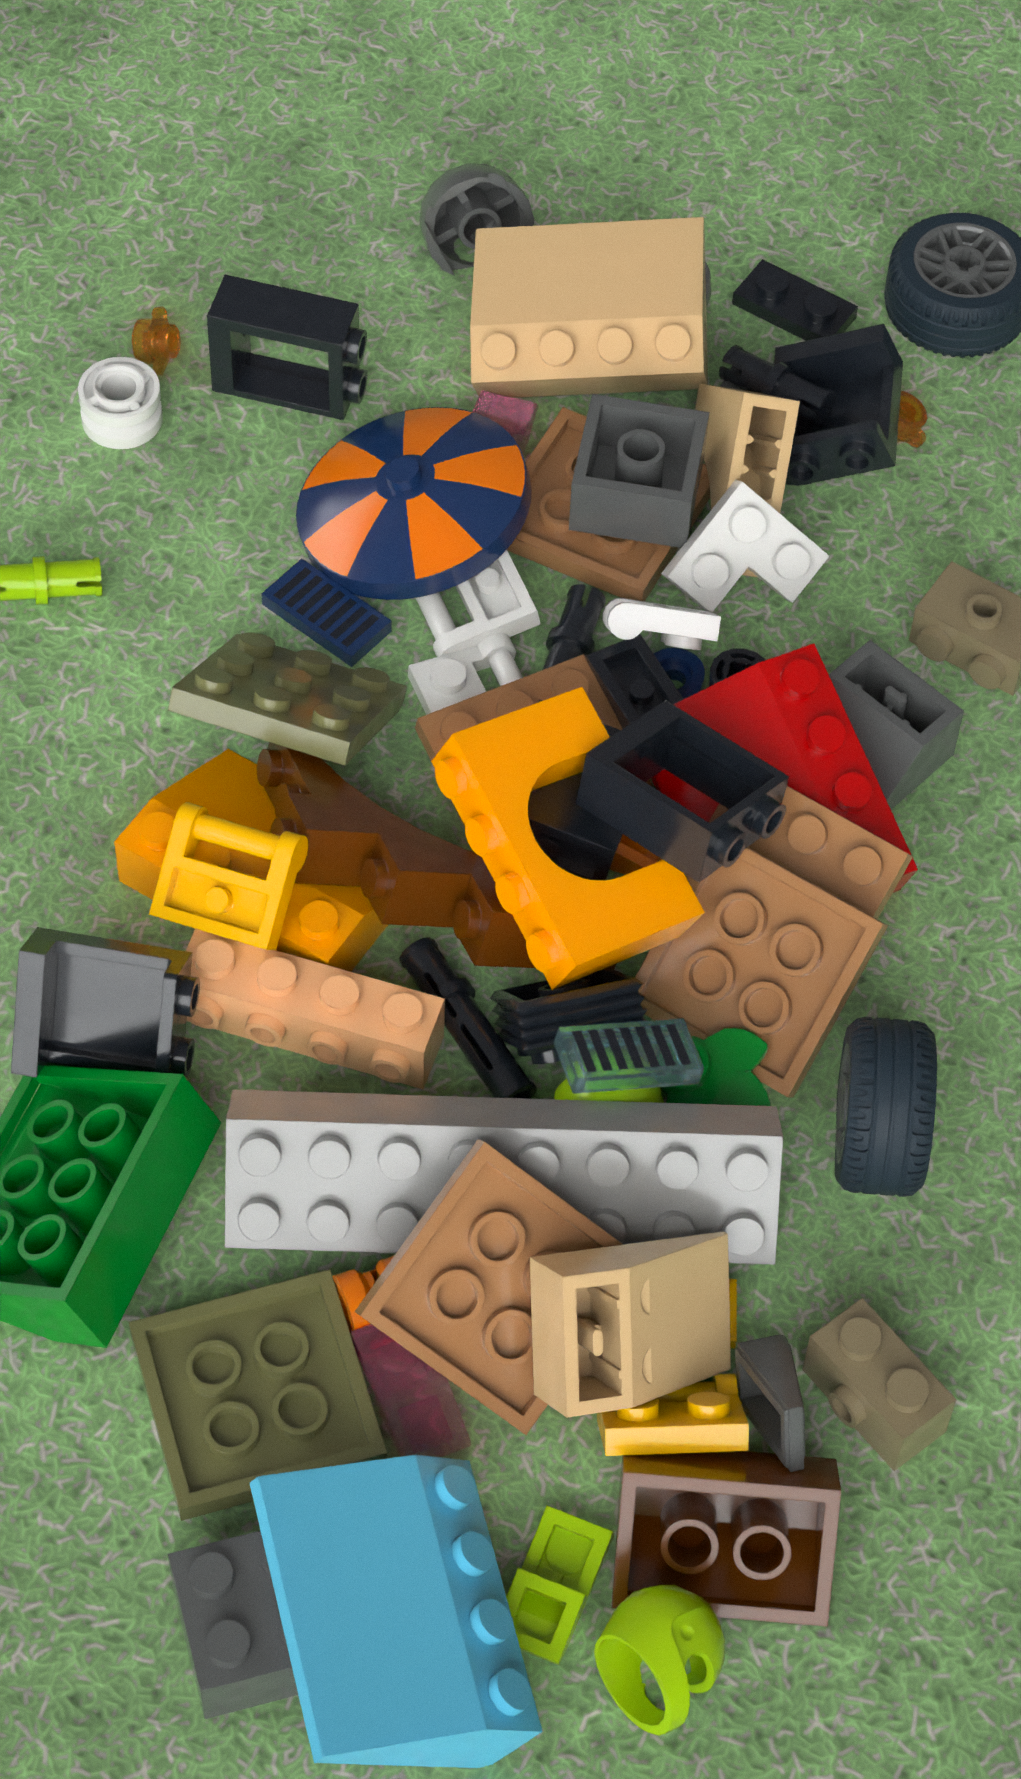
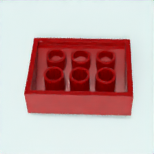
M814 643L759 662L673 704L789 776L787 786L911 855ZM665 769L651 778L656 790L707 822L710 821L719 805L718 802ZM913 858L893 893L901 890L917 872L918 868Z

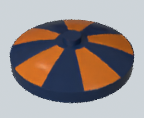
M425 407L405 410L381 417L356 429L337 442L319 459L300 491L296 510L297 528L312 565L351 593L382 600H403L423 597L450 589L467 581L489 567L509 548L522 529L529 512L532 494L531 480L522 451L517 442L507 430L490 418L468 410L449 407Z

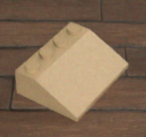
M704 217L476 229L470 342L471 384L479 398L698 389L699 383L708 384Z

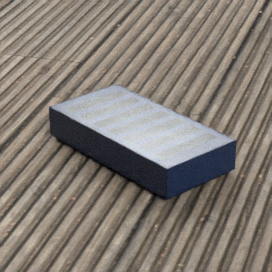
M302 558L261 593L262 605L350 667H353L392 632V620Z

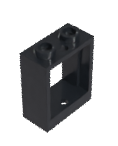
M224 275L207 314L212 391L344 420L350 403H361L367 385V370L360 369V363L366 348L367 331L359 329V304ZM250 335L328 352L329 370L251 353Z
M665 700L586 753L576 804L700 883L721 866L727 868L733 865L744 849L761 837L767 839L776 832L786 813V806L782 804L789 776ZM665 769L729 810L709 823L645 782Z

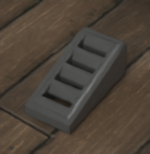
M779 1334L737 1343V1348H735L738 1396L745 1415L790 1472L804 1469V1405L791 1345L784 1335Z

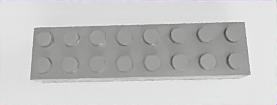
M232 1089L226 1116L225 1248L397 1253L475 1142L480 1139L623 1245L724 1231L728 1233L729 1263L775 1265L783 1149V1133L777 1106Z

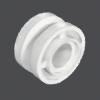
M112 357L93 364L81 376L78 384L83 429L90 439L107 448L129 449L148 442L157 434L163 418L160 401V383L157 374L150 366L133 358Z

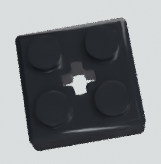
M608 967L553 990L548 981L544 980L497 990L490 997L491 1000L497 1003L492 1012L499 1016L494 1024L501 1028L499 1032L500 1037L504 1042L517 1048L518 1056H531L532 1064H547L570 1058V1046L577 1045L572 1031H582L586 1043H592L588 1030H597L605 1050H611L604 1029L613 1028L620 1048L626 1047L619 1028L628 1027L634 1040L633 1033L636 1032L635 1027L644 1026L646 1029L650 1022L643 1018L648 1009L642 1006L641 1002L646 996L638 991L643 983L632 976Z

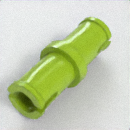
M44 556L32 557V563L0 565V601L35 599L36 605L48 604V598L86 595L102 596L99 557H93V559L45 562Z

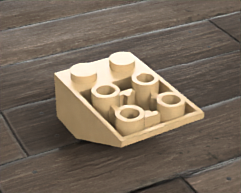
M723 1231L530 1257L534 1395L566 1418L633 1408L731 1369L728 1233Z

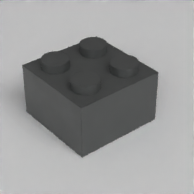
M592 394L572 479L569 530L682 548L689 538L704 463L710 412Z
M261 1531L169 1553L168 1559L172 1585L204 1719L297 1696L298 1691Z

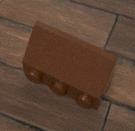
M731 1451L622 1455L611 1608L616 1609L634 1591L649 1586L676 1585L702 1597L719 1618L828 1627L841 1500L837 1460L834 1458L805 1456L804 1469L790 1472L774 1453Z

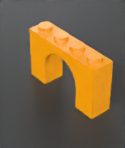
M583 687L455 732L431 761L435 768V778L441 792L452 800L465 824V834L471 849L482 857L495 881L496 894L500 904L508 913L513 915L526 940V949L530 961L537 970L543 972L552 990L679 938L705 913L684 873L664 860L615 879L589 880L575 876L560 868L543 852L537 843L528 818L530 792L583 772L586 753L610 738Z

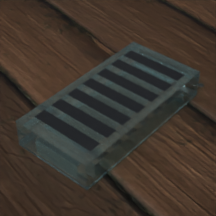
M684 1018L559 1027L554 1040L555 1048L573 1094L699 1084L704 1071V1066Z

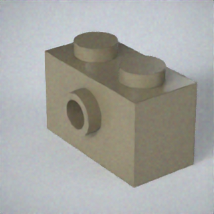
M951 561L915 607L909 641L917 645L919 651L927 658L937 662L946 660L965 670L978 685L986 689L999 688L1014 696L1021 686V597Z
M863 1298L809 1337L802 1370L828 1398L829 1404L836 1416L846 1426L855 1428L893 1471L897 1470L947 1431L957 1399Z

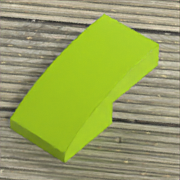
M546 1505L522 1568L517 1569L506 1596L522 1651L560 1665L614 1538L613 1531Z

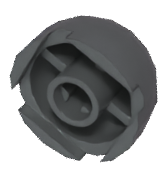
M467 163L447 170L431 184L421 203L419 222L426 248L431 257L445 272L454 275L452 270L474 267V262L461 260L455 253L454 242L458 238H460L465 246L475 249L476 229L534 226V217L530 202L525 193L506 172L489 164Z

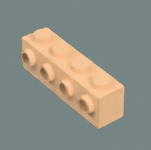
M194 930L186 951L193 952L191 976L200 979V992L195 1014L193 1017L187 1016L188 1022L201 1028L216 1029L247 1038L264 1046L278 1047L313 1057L326 1064L340 1065L375 1075L388 1082L402 1083L424 1090L444 1038L445 998L280 951L265 950L202 930Z

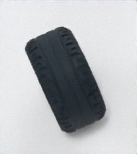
M972 213L939 214L910 226L899 237L889 261L884 299L892 324L896 326L899 332H902L905 338L908 337L910 342H915L916 346H922L924 350H931L933 353H940L943 356H960V358H965V356L974 357L975 355L983 356L985 353L991 354L992 351L996 352L1001 347H1006L1008 343L1013 342L1021 333V237L1012 229L996 220Z
M861 1017L853 1021L846 1029L838 1079L835 1141V1178L846 1191L906 1197L914 1195L925 1183L932 1148L937 1091L935 1034L925 1023L915 1020L908 1022V1020L902 1019L890 1020L889 1018L876 1017L873 1019L872 1017Z

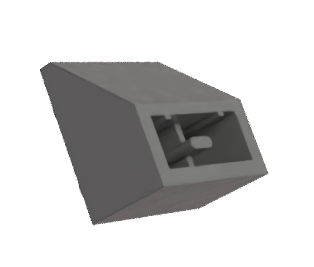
M869 640L833 670L829 676L892 810L954 755L964 710Z

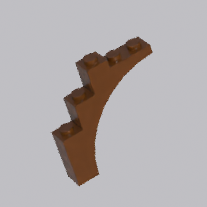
M269 742L267 749L261 750L257 761V779L268 794L277 817L271 825L270 833L281 835L285 831L304 835L308 839L307 856L301 870L296 875V884L361 887L363 895L370 901L381 924L452 927L455 936L460 939L474 966L535 968L527 953L526 940L513 915L508 913L500 904L496 894L495 881L481 856L427 833L380 807L343 780L322 758ZM616 964L611 965V966H609L608 968H611V969L614 970L615 967H616Z

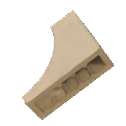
M699 383L695 410L710 412L704 460L710 485L711 510L736 479L744 482L776 511L781 512L800 401ZM748 568L742 574L744 576L757 577Z

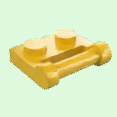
M185 802L180 806L174 819L149 915L265 950L276 951L296 875L301 870L307 856L308 839L304 835L290 831L276 835L208 815L207 808ZM203 840L271 860L267 879L194 858L196 846Z
M735 1373L714 1375L713 1381L696 1382L633 1408L597 1413V1422L605 1456L749 1451V1423L738 1396Z

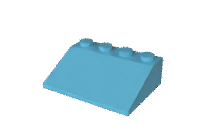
M409 1455L256 1477L250 1482L314 1763L480 1768L493 1765L543 1732L469 1460Z

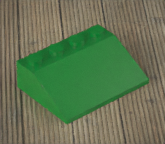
M45 1065L37 1078L23 1075L0 1117V1321L55 1342L107 1348L222 1123L183 1074Z

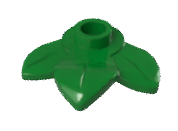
M724 1028L705 1040L695 1036H680L690 1061H695L699 1064L697 1074L688 1080H682L677 1077V1070L682 1063L672 1040L667 1042L675 1066H666L660 1050L656 1056L660 1067H654V1075L658 1079L661 1090L667 1095L666 1103L771 1106L767 1091L760 1080L751 1072L765 1057L768 1045L761 1038L747 1030Z

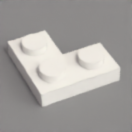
M735 479L661 574L701 608L709 612L715 610L747 568L776 593L793 603L829 558V555L744 482Z

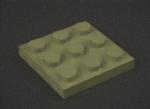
M247 632L236 634L175 684L171 690L168 711L346 765L399 712L404 702L407 686L390 681L389 675L378 669L368 667L347 668L332 663V658L325 653L314 650L295 652L276 646L275 641L269 636Z
M330 1269L128 1322L132 1343L181 1521L252 1502L253 1496L250 1482L258 1476L387 1459L385 1444Z

